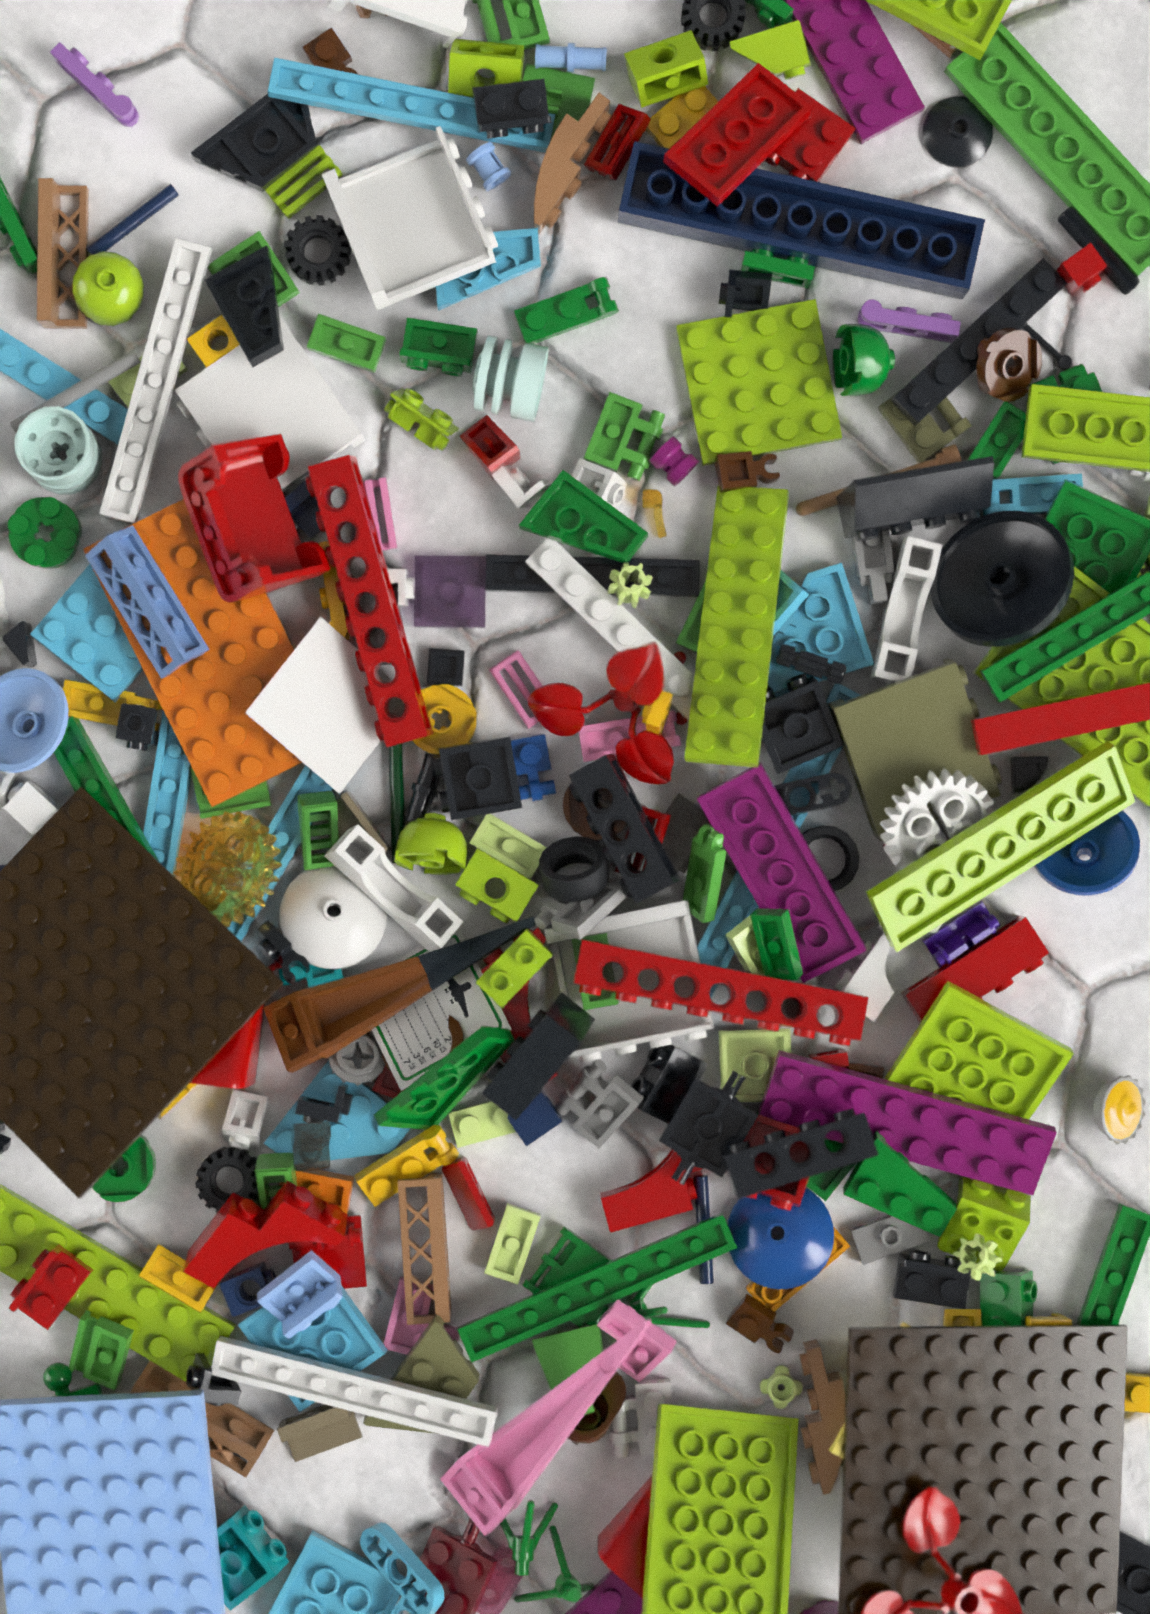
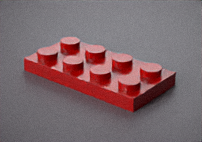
M758 63L664 154L663 162L718 206L811 115L813 106Z

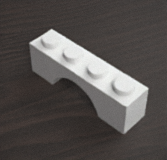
M909 536L901 542L869 680L892 684L912 676L918 652V635L930 588L935 579L943 544Z
M358 824L347 829L324 855L428 951L441 949L464 922L439 898L420 890L401 875L388 860L385 849Z
M879 921L876 928L880 931L872 942L868 939L864 942L866 951L855 956L859 959L852 971L846 969L835 984L838 991L869 997L865 1017L873 1022L895 993L887 980L885 972V962L891 946ZM941 925L930 932L936 934Z

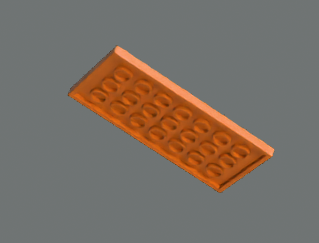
M184 499L132 525L209 648L207 652L184 663L169 676L161 679L97 574L96 576L211 807H214L303 763L245 713L295 648L267 592L231 603L224 601L220 597ZM101 540L83 548L85 554H87ZM104 551L101 557L107 567L112 569V561L106 551ZM123 584V593L127 599L131 600V592L127 585ZM142 615V623L146 630L150 631V622L146 616ZM161 646L162 656L167 664L173 661L166 648Z

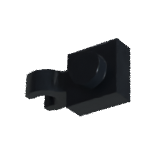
M269 920L257 928L259 939L257 946L260 952L269 961L275 959L282 966L283 978L291 985L296 983L294 974L290 972L293 967H301L306 973L310 971L308 960L292 949V944Z

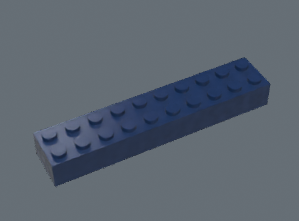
M634 141L618 212V223L742 251L752 252L753 249H763L772 252L773 257L787 260V257H799L807 260L808 265L962 300L970 290L985 219L757 168L725 200L716 206L663 162L664 154L669 149Z

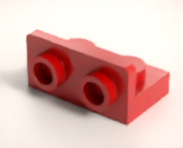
M60 1244L51 1251L45 1248L32 1264L36 1271L29 1280L22 1278L10 1294L14 1301L8 1309L12 1312L18 1309L46 1330L51 1328L93 1271L91 1267Z

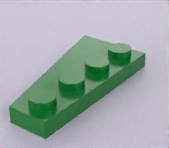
M490 1026L480 1027L376 1112L374 1116L378 1125L424 1130L433 1125H438L515 1041L510 1030Z

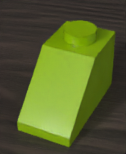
M799 20L730 41L731 49L755 64L760 63L776 76L784 74L785 80L806 74L804 68L812 66Z

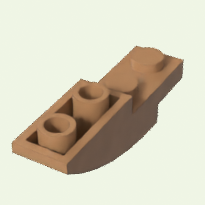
M601 93L597 94L579 121L566 113L547 147L540 167L534 199V228H538L539 234L545 226L551 229L562 212L558 207L565 197L571 200L582 184V181L579 180L581 167L573 161L581 162L591 147L588 140L595 131L601 133L612 116L608 113L610 100Z
M817 1339L803 1342L805 1353L799 1354L803 1375H810L813 1388L807 1389L811 1411L818 1410V1412L804 1415L806 1427H801L800 1430L805 1449L811 1448L814 1462L808 1463L813 1485L819 1484L823 1495L831 1493L842 1462V1458L829 1451L845 1423L846 1398L843 1380L839 1372L826 1374L821 1347Z

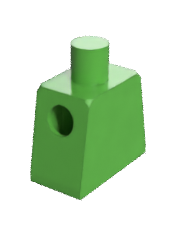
M597 1324L532 1340L551 1390L603 1352L602 1331ZM593 1403L584 1415L594 1412Z

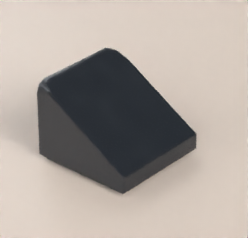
M22 621L2 638L22 665L33 668L37 665L34 638L30 635L32 626Z

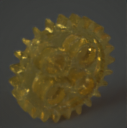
M225 811L222 818L212 815L211 825L201 821V833L196 834L192 831L189 833L193 842L190 845L182 843L181 847L186 851L185 856L176 857V861L182 864V868L174 871L173 875L181 878L180 882L228 928L232 921L240 925L243 924V914L252 918L255 917V905L263 908L266 906L262 897L264 894H274L273 890L268 886L270 882L279 881L280 878L273 875V870L282 867V863L273 859L281 853V849L273 846L277 838L268 833L270 829L268 826L260 823V820L251 815L247 816L239 811L233 815Z

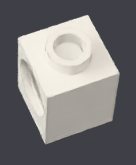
M27 781L25 784L22 782L17 784L6 797L9 802L3 808L34 836L62 806L36 782Z

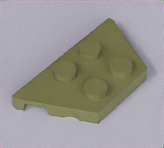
M436 1314L390 1380L466 1399L479 1382L480 1374L471 1361L465 1358L463 1349L457 1340H452L443 1327V1319ZM365 1415L363 1424L366 1426L433 1433Z

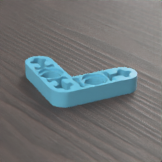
M381 1522L364 1530L360 1537V1544L364 1554L402 1596L390 1614H403L404 1610L410 1614H435L444 1600V1590L439 1580L388 1524ZM397 1559L405 1563L407 1567L406 1577L399 1573L396 1566Z

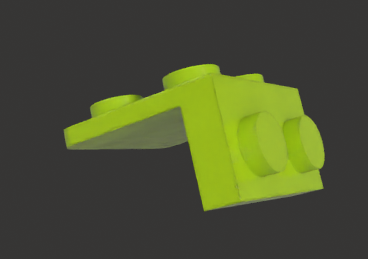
M961 1176L958 1182L957 1210L942 1235L938 1238L937 1247L939 1250L953 1255L954 1252H959L963 1245L960 1240L961 1238L974 1241L975 1234L979 1233L984 1236V1244L990 1240L998 1244L993 1251L997 1257L1002 1259V1262L996 1263L993 1270L1002 1271L1005 1269L1030 1224L1031 1196ZM976 1251L975 1256L977 1258L975 1263L977 1264L981 1261V1259L978 1256L980 1251Z

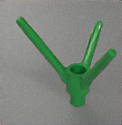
M653 1285L639 1290L628 1305L645 1319H651V1323L655 1325L691 1328L710 1327V1322L658 1317L657 1315L667 1313L668 1308L662 1306L648 1309L643 1300Z
M533 1500L527 1502L522 1535L513 1534L506 1518L500 1523L507 1538L509 1548L512 1549V1559L515 1560V1575H529V1562L533 1561L534 1550H536L542 1534L558 1508L556 1502L551 1504L532 1536L530 1534L535 1504Z
M552 1525L549 1528L561 1574L555 1581V1587L550 1590L516 1595L514 1597L516 1603L548 1598H563L566 1601L577 1602L580 1600L582 1592L594 1588V1584L591 1582L580 1584L575 1576L570 1573L556 1526Z

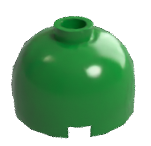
M841 325L835 338H842L840 349H833L832 371L836 388L844 389L840 393L841 396L870 394L882 386L888 377L889 371L893 370L895 365L894 351L889 349L888 342L883 334L870 325Z

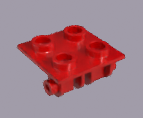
M361 1215L348 1216L345 1236L337 1246L318 1242L288 1243L289 1249H292L293 1264L312 1250L340 1275L341 1285L344 1289L367 1287Z

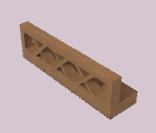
M38 178L37 321L45 329H87V317L79 309L78 319H59V307L69 297L74 300L72 294L73 284L67 288L60 281V271L70 261L78 268L80 263L88 258L89 188L87 186L58 185L53 178ZM61 196H79V208L68 218L60 210ZM60 216L65 220V222L61 226ZM78 219L79 228L74 224ZM72 227L79 234V243L67 253L60 245V236L68 228ZM60 251L65 255V257L61 261ZM78 253L79 264L73 259ZM60 287L65 291L61 296H59Z
M429 1173L425 1178L398 1179L407 1325L429 1324L436 1314L443 1319L444 1323L450 1322L452 1306L443 1173ZM427 1186L428 1201L418 1211L407 1202L406 1188ZM427 1208L429 1213V1220L422 1215V1213ZM408 1210H409L413 1215H415V1216L409 1221V1223H408ZM417 1219L430 1229V1237L421 1247L409 1237V1228ZM430 1243L431 1256L425 1251V1249ZM410 1246L417 1251L412 1258L410 1255ZM420 1255L432 1264V1273L424 1282H421L413 1275L411 1265ZM432 1279L434 1292L427 1287ZM412 1282L419 1287L414 1294ZM422 1291L434 1300L435 1314L414 1315V1300Z
M149 1361L130 1393L185 1391L191 1389L187 1387L185 1381ZM205 1403L208 1437L213 1439V1441L209 1440L210 1456L246 1478L275 1430L232 1404L214 1406ZM233 1453L240 1455L248 1461H243L242 1459L235 1456Z

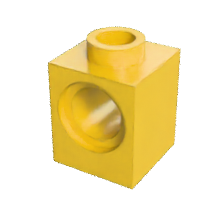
M222 315L187 338V341L206 368L240 345ZM218 336L228 337L227 346L220 351L213 350V340Z

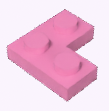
M401 1276L383 1344L387 1350L408 1355L429 1324L407 1325L404 1277ZM412 1282L414 1294L419 1287ZM429 1283L427 1287L434 1292L433 1284ZM424 1291L414 1300V1315H423L429 1312L432 1298ZM444 1324L443 1327L452 1340L456 1339L458 1342V1327Z
M617 1299L601 1316L597 1326L616 1340H619L647 1319L638 1314L632 1307L625 1305ZM650 1322V1325L621 1363L619 1369L640 1383L672 1352L677 1341L666 1334L662 1328Z

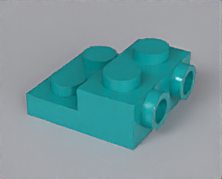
M246 1505L238 1509L217 1527L224 1604L230 1611L274 1578L290 1562L286 1557L287 1551L284 1544L280 1540L272 1539L263 1528L264 1520L262 1516L255 1510H249Z

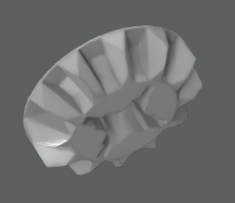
M368 1032L329 1057L332 1074L335 1073L340 1077L343 1083H355L357 1087L361 1083L368 1081L372 1083L380 1073H383L385 1066L382 1059V1051L374 1035ZM356 1047L359 1048L361 1058L367 1059L361 1062L359 1069H356L352 1060H347L353 1058Z

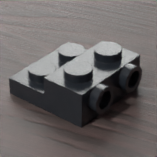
M806 674L796 675L786 681V688L776 692L773 691V688H767L762 740L777 774L844 746L820 684L813 676L807 678Z
M510 736L439 748L440 756L433 757L436 778L444 777L446 791L439 792L442 812H450L451 820L522 808Z

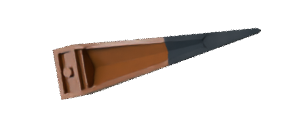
M530 917L480 936L388 966L295 991L263 1007L286 1070L294 1073L321 1058L327 1059L519 936L526 929L536 925L534 921L536 917Z

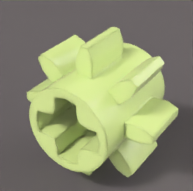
M623 563L620 572L612 569L609 578L615 583L609 585L607 592L608 594L615 593L618 598V606L624 602L631 603L632 607L636 608L639 597L643 599L649 598L651 591L645 586L651 584L653 577L652 575L645 576L642 570V563L638 566H629L628 563ZM629 581L635 583L631 586V588L625 586L629 583Z
M979 1233L975 1234L974 1241L961 1238L960 1240L963 1245L960 1251L953 1253L962 1263L957 1270L964 1274L971 1270V1278L976 1281H980L981 1273L994 1276L993 1268L995 1264L1002 1262V1259L997 1257L993 1251L998 1244L992 1240L984 1244V1236ZM976 1251H980L978 1256L981 1261L978 1264L975 1263L977 1260L975 1256Z

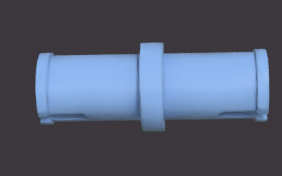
M568 43V46L536 44L535 68H566L567 72L573 73L574 69L606 71L607 47H575V43Z

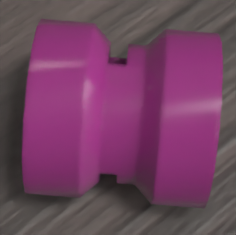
M674 436L664 443L649 460L656 469H662L667 473V480L674 487L699 463L692 454L684 453L682 444Z

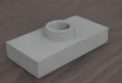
M891 1215L850 1229L863 1265L930 1241L927 1231Z

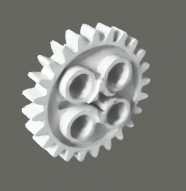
M943 769L938 778L930 770L928 771L927 780L924 782L918 776L914 777L915 786L913 788L903 784L902 788L905 792L903 797L898 795L892 796L897 805L884 809L890 819L880 822L886 831L880 835V838L886 844L883 849L897 868L903 869L945 843L938 834V825L927 808L929 801L933 811L939 817V826L948 840L994 812L991 807L994 801L987 794V790L971 775L965 777L960 770H957L952 776L947 769Z

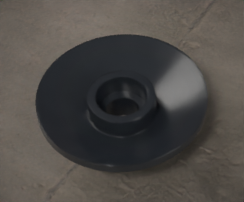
M950 97L935 104L928 112L923 123L922 138L928 153L937 162L953 168L967 167L979 161L988 151L993 138V125L968 98ZM962 123L966 131L964 133L956 132L954 124Z

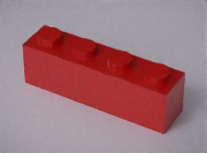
M1018 916L998 929L996 934H990L951 960L952 964L948 965L946 963L941 968L936 969L902 991L903 998L918 1021L921 1023L947 981L982 999L984 995L992 990L995 993H999L1014 983L1012 977L1024 970L1028 974L1043 965L1042 958L1048 955L1049 951L1027 917Z

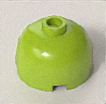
M103 251L90 255L80 263L73 276L72 294L77 308L86 317L99 325L116 326L129 321L138 311L139 307H141L144 296V283L139 270L128 258L115 252Z
M427 813L424 818L416 819L403 828L396 844L394 861L397 865L413 871L414 864L425 867V874L460 873L461 868L465 869L467 843L460 829L455 824L446 821V816L438 813Z

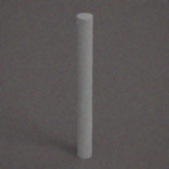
M134 350L11 421L10 425L15 433H17L21 422L30 413L43 407L59 406L64 408L141 362Z

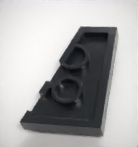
M267 245L204 279L252 368L284 351L272 258Z

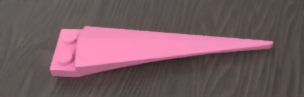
M651 1319L644 1320L585 1366L494 1432L489 1447L478 1444L461 1456L440 1478L484 1536L491 1533L518 1507L648 1328Z

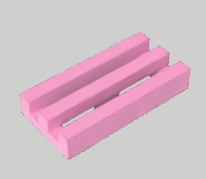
M383 477L378 480H365L363 483L382 551L398 549L387 479ZM374 488H380L389 541L387 543H382Z
M519 650L490 668L489 671L527 728L530 729L539 721L535 716L529 718L499 673L502 669H506L526 701L530 696V692L511 663L517 660L535 689L542 686Z

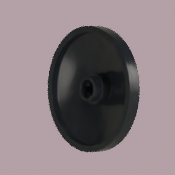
M1001 511L982 516L980 519L974 520L962 527L942 548L935 579L930 588L933 606L946 627L964 641L986 647H1000L1019 643L1046 628L1065 606L1074 582L1072 553L1057 528L1038 515L1024 511Z

